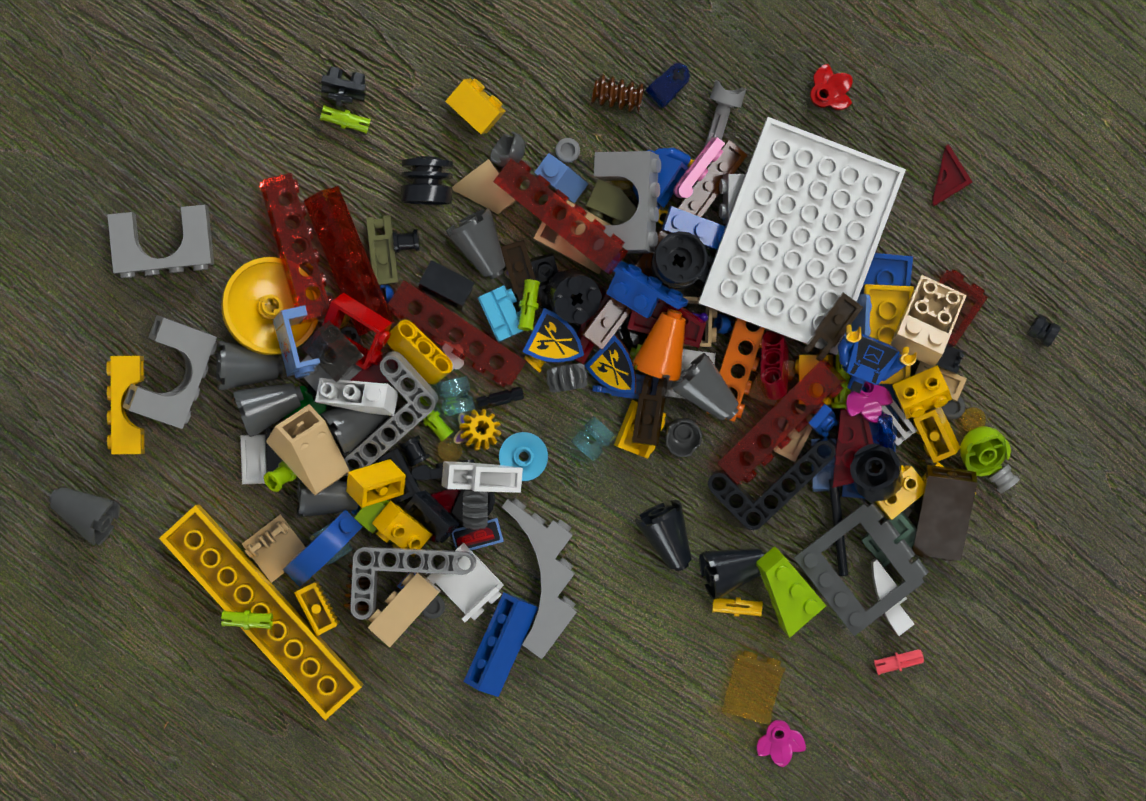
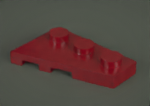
M659 299L649 318L632 310L628 329L646 334L650 333L662 312H667L668 309L681 312V317L685 319L684 344L700 347L706 322L685 308L676 309Z
M847 409L840 410L832 488L853 483L850 465L854 455L862 447L874 444L869 421L861 413L856 416H850Z

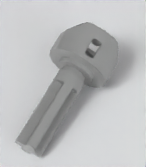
M715 80L710 99L715 100L718 105L705 146L711 138L718 137L722 140L730 114V107L741 108L746 93L745 88L725 90L720 82Z

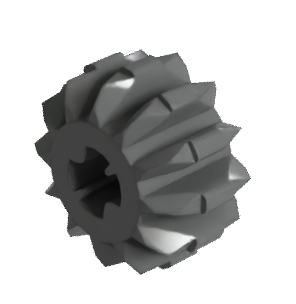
M581 363L554 367L547 370V385H549L550 391L554 393L584 388L588 385L587 371Z
M466 489L463 493V526L471 530L485 529L488 525V492Z

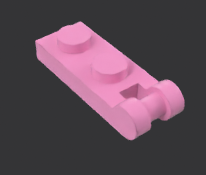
M718 137L710 139L675 185L673 193L676 197L688 198L692 195L694 183L697 180L700 182L708 173L706 168L710 162L717 161L722 155L723 150L721 148L725 144Z

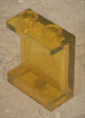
M744 650L743 654L737 653L721 710L722 712L770 725L772 710L786 668L781 665L782 661L770 657H767V661L757 658L758 654Z

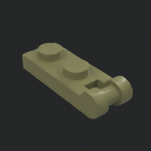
M384 215L383 218L379 219L367 217L374 286L399 283L391 215ZM384 228L385 235L376 236V229Z

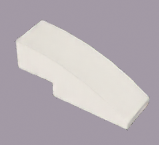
M443 461L441 486L447 489H467L480 492L521 493L523 468Z
M874 558L871 561V570L875 593L879 601L896 588L897 585L879 561ZM906 597L884 613L887 621L898 636L914 625L913 621L900 606L907 599Z

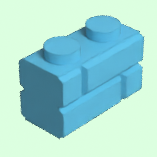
M501 286L478 297L498 343L524 331L517 328L520 311L517 312L513 305L517 300L511 288L506 290L505 286Z

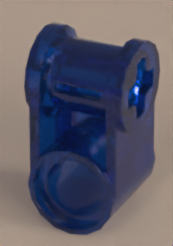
M681 63L672 65L645 92L663 109L689 82V69ZM674 71H685L683 73L684 80L677 79L675 81L673 79L675 77Z

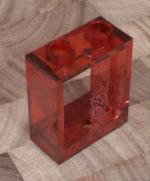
M954 269L951 272L945 270L937 282L944 285L948 280L976 301L955 332L951 333L947 343L951 347L956 345L988 298L983 295L984 289L975 283H972L970 286L963 281L965 277Z

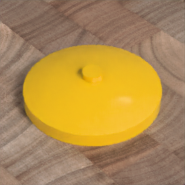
M263 257L247 262L231 276L223 291L221 309L225 325L238 343L248 350L259 354L280 355L281 350L273 319L281 310L306 306L308 315L299 324L291 326L295 345L298 348L311 336L316 328L320 315V299L314 282L298 265L282 258Z

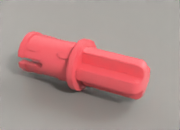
M918 649L902 654L896 652L894 656L874 660L877 674L880 675L895 670L901 672L903 668L924 663L922 651Z

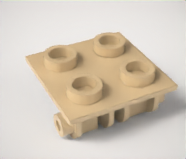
M281 514L242 543L247 555L253 558L271 583L285 573L283 568L306 548Z

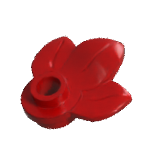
M829 64L822 65L813 76L815 86L810 91L812 103L820 108L829 106L835 110L846 109L852 104L851 99L846 95L852 86V76L847 73L833 74ZM823 91L826 94V98H822L819 92Z

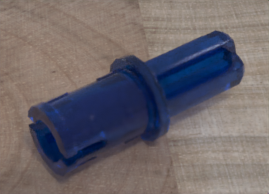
M884 413L878 417V435L876 440L880 446L889 447L894 451L896 435L893 433V418L891 415Z

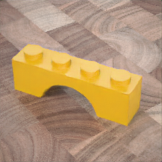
M110 356L111 361H107V376H111V386H107V400H111V410L107 411V423L111 425V435L107 437V447L111 449V454H145L144 429L133 424L128 418L125 408L122 407L130 385H136L144 381V356Z

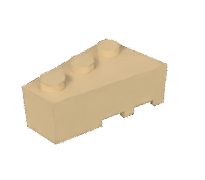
M411 572L402 582L405 587L399 593L394 591L385 600L388 606L382 612L377 609L368 619L371 622L368 629L388 647L393 645L441 591L422 573L414 575Z

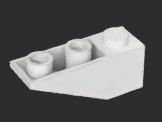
M320 378L315 402L370 414L394 416L398 392L389 384Z

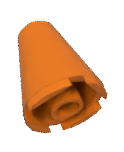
M668 309L667 312L660 314L637 353L632 366H637V370L662 379V376L670 375L669 380L678 381L680 379L685 319L681 317V312Z

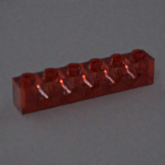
M511 158L493 182L610 275L628 253L622 247L625 242L614 233L609 237L604 233L606 229L604 225L596 219L592 222L585 217L587 212L577 204L574 207L567 203L569 197L559 189L554 193L548 188L551 184L540 174L535 178L530 174L532 170L530 166L522 160L517 163ZM529 180V187L526 190H521L522 182ZM548 194V201L544 205H539L540 197ZM562 209H566V217L562 220H558V212ZM585 224V231L580 235H576L577 226ZM598 239H604L603 247L595 250V242Z
M292 173L263 179L259 186L294 308L305 305L308 314L299 325L324 319L332 299L330 296H327L324 288L327 285L326 278L318 267L320 258L317 249H313L312 229L305 222L306 208L304 203L299 201L297 194L300 192L298 181L293 179ZM279 197H286L290 202V206L281 205ZM285 221H294L297 228L295 230L289 229ZM292 244H300L303 247V253L295 252ZM304 266L308 268L310 276H302L299 272V267ZM306 290H313L317 296L316 300L308 299Z
M339 186L321 190L303 200L341 294L349 295L393 323V317ZM352 318L359 336L373 332V330Z
M403 280L388 303L392 307L390 311L401 320L406 316L422 332L427 330L433 334L431 337L433 341L442 347L446 343L454 348L451 353L464 360L465 357H468L474 361L472 367L484 374L486 370L494 375L492 380L503 387L506 384L512 386L527 363L526 360L405 280ZM414 301H418L422 305V311L418 315H412L409 311V306ZM433 315H440L443 319L442 326L438 329H433L429 324V320ZM455 328H459L463 332V338L459 342H453L450 339V332ZM474 342H481L483 344L484 351L479 356H474L470 352V346ZM495 355H500L504 359L503 367L498 370L493 369L490 364L491 358Z
M826 359L821 360L718 462V465L737 485L744 481L748 484L757 475L755 470L761 464L765 467L774 459L775 456L772 453L778 447L781 450L792 441L790 436L795 431L801 432L809 424L807 419L813 413L816 414L830 396L834 399L844 389L841 385L846 380ZM815 383H819L823 387L821 396H816L813 393V385ZM798 400L803 401L806 405L803 414L799 413L795 408ZM781 417L788 421L787 430L780 429L778 425ZM763 434L768 435L771 439L769 447H765L761 443ZM746 451L751 452L754 456L752 464H748L744 460Z

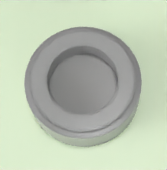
M564 138L556 145V155L564 163L574 162L580 155V146L574 139Z

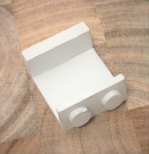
M462 543L455 551L472 553L476 558L474 570L465 575L431 573L427 579L433 584L436 583L464 612L465 616L462 620L466 622L470 617L475 620L485 611L482 606L487 601L490 604L496 601L502 595L499 590L504 584L465 543ZM461 556L458 559V566L463 570H468L471 562L468 557ZM446 560L442 562L437 568H444L446 565Z

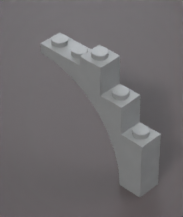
M514 498L513 501L507 499L502 508L519 523L527 534L535 550L541 574L539 610L533 627L522 645L543 659L577 613V610L574 608L576 604L566 596L562 599L559 597V594L575 574L571 570L574 566L563 557L560 561L556 558L573 534L569 532L571 527L561 519L558 522L553 520L546 527L544 525L546 520L535 512L531 516L524 510L527 506L518 499Z

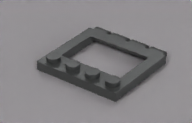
M876 502L871 503L869 506L863 503L793 557L853 636L857 635L924 583L922 578L929 573L919 558L910 564L908 560L915 553L904 539L896 544L894 543V540L900 534L889 519L882 524L878 522L885 514ZM859 523L862 524L905 580L866 611L821 553Z

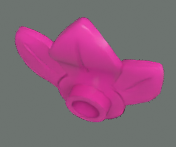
M866 381L864 387L867 389V392L862 390L861 393L851 392L846 399V408L850 416H856L861 413L867 421L878 423L882 413V406L892 404L893 400L890 392L885 387Z
M782 720L771 722L766 729V734L759 738L757 742L758 756L770 754L774 763L780 767H785L790 762L793 752H803L806 749L804 738L800 732L791 730L789 725ZM781 730L783 734L776 736L775 732Z

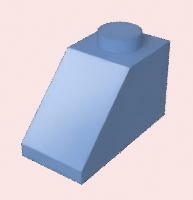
M550 153L547 154L534 172L538 178L572 203L577 201L588 186L585 180Z

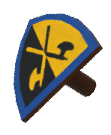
M544 308L522 352L545 362L556 363L572 361L584 356L581 341L575 330L556 313Z
M615 334L603 350H599L584 366L599 383L607 388L620 393H636L635 367L632 366V358L624 344Z

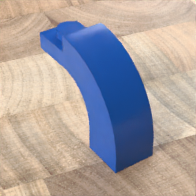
M345 509L321 534L298 553L283 568V571L300 587L339 552L362 526Z

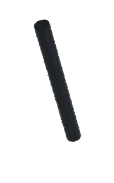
M832 478L828 481L833 526H835L842 520L839 486L832 488ZM843 535L835 541L839 576L848 575L845 538Z

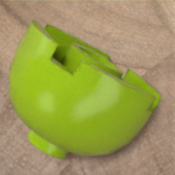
M987 426L977 427L969 431L961 441L960 456L966 469L976 472L977 476H987L999 471L1004 460L1008 461L1010 458V444L1005 436L995 428Z

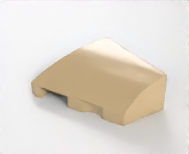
M489 159L452 187L454 192L489 208L490 211L496 214H500L518 201Z

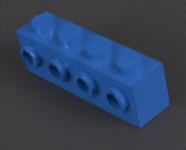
M503 592L463 682L478 691L499 697L539 607L524 599Z

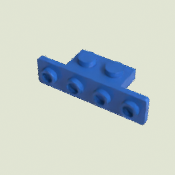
M606 252L599 255L596 259L597 262L616 272L606 294L646 318L651 317L659 299L676 309H680L688 303V300L683 297L681 292L665 287L658 278L648 277L642 273L639 267L632 264L628 265L615 253Z

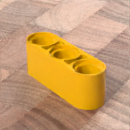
M402 320L389 331L391 336L387 342L394 351L402 354L429 384L439 383L452 371L453 364L449 357L411 321Z

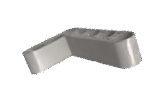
M392 351L387 353L380 363V370L407 402L394 413V416L386 419L350 454L346 455L344 460L349 471L356 470L349 466V459L357 460L359 468L371 465L430 414L438 402V395L435 390L399 352ZM393 359L397 361L398 369H390L387 366V360ZM407 377L413 379L415 387H406L403 379ZM428 396L432 401V405L424 406L420 402V397ZM410 412L414 420L411 422L405 421L402 418V413ZM384 428H392L396 436L387 437L384 433ZM366 444H374L378 451L370 453L366 449Z
M362 547L353 556L351 613L357 619L363 620L372 616L375 612L378 571L465 575L476 567V558L467 551ZM363 551L370 553L372 557L369 565H364L360 561L359 557ZM390 552L396 556L394 566H388L384 562L386 553ZM411 554L420 556L421 564L419 567H412L410 565L409 557ZM436 555H442L445 558L446 565L444 568L439 569L435 567L433 559ZM461 556L469 558L471 565L468 570H463L458 566V559ZM361 576L369 578L371 583L369 589L364 590L360 588L358 581ZM360 601L368 603L369 612L367 614H361L358 611L357 605Z

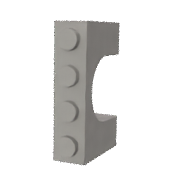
M651 151L595 152L594 177L603 181H631L638 191L639 204L632 218L623 224L591 226V251L599 254L606 252L615 254L655 252V247L658 244L656 222L659 220V210L657 208V197L660 195L658 173L661 171L659 155Z
M207 205L181 207L182 243L174 254L160 259L152 258L142 250L138 240L135 213L127 212L107 215L113 273L120 274L121 278L135 277L136 272H145V276L159 275V270L169 269V273L184 272L185 267H193L194 271L208 270V265H214L209 207Z
M157 315L148 338L176 348L182 354L186 366L184 378L175 389L165 393L153 392L131 384L122 407L131 412L183 429L184 424H187L191 417V405L199 396V384L201 379L207 374V363L210 355L212 356L216 350L217 337Z

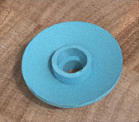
M519 432L509 436L503 442L499 452L500 465L523 468L522 481H529L535 479L544 471L548 462V452L544 442L532 433ZM526 452L529 456L528 460L521 461L519 454Z

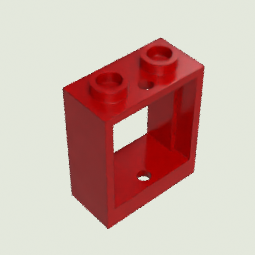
M342 293L331 301L317 341L366 370L373 364L377 365L383 356V352H381L382 347L391 336L389 330L392 322L349 295ZM345 314L376 332L370 350L339 332Z

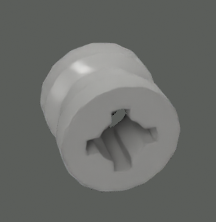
M1009 464L1004 465L999 471L988 477L991 482H995L997 491L1000 494L1010 489L1020 480L1018 476L1012 474Z

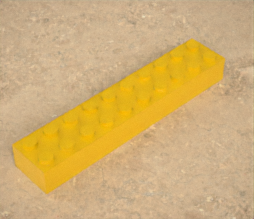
M200 504L190 509L159 538L225 611L244 612L245 610H251V613L273 614V619H271L273 620L272 629L250 628L249 630H244L243 627L240 628L324 720H327L362 688L364 684L320 636H316L313 628Z

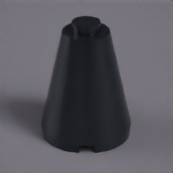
M679 500L670 501L672 504L665 507L664 503L645 510L640 514L641 520L636 518L635 523L668 568L681 571L689 566L688 563L692 558L682 505Z
M761 549L702 552L699 555V567L701 576L706 577L708 584L704 585L709 596L712 599H719L761 576L756 562L766 552L763 553Z

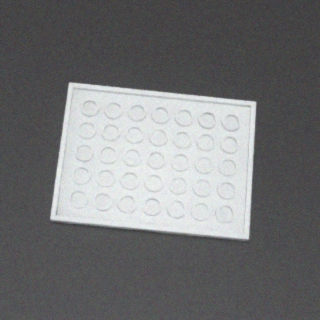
M767 117L698 303L807 344L814 335L813 332L842 292L857 302L906 169ZM820 338L815 347L822 349L827 342ZM840 341L835 347L831 348L829 353L837 355Z

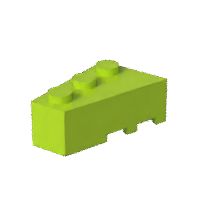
M775 546L756 562L765 588L769 593L772 607L776 612L779 626L789 638L827 606Z

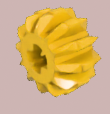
M482 409L480 415L476 410H472L471 416L465 415L463 417L465 423H461L459 429L465 432L460 435V438H468L465 444L467 447L473 443L475 451H478L480 446L486 451L489 449V444L495 445L497 443L495 437H499L501 431L495 428L500 426V422H492L495 417L493 413L487 417L485 409ZM478 426H480L479 429L483 427L485 430L482 435L480 434L481 431L477 433L475 430Z

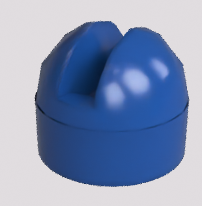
M386 284L379 285L374 293L375 299L381 304L390 303L394 299L393 288ZM381 288H386L387 300H382Z
M717 314V318L713 322V328H717V333L728 334L733 330L731 323H734V321L728 315Z

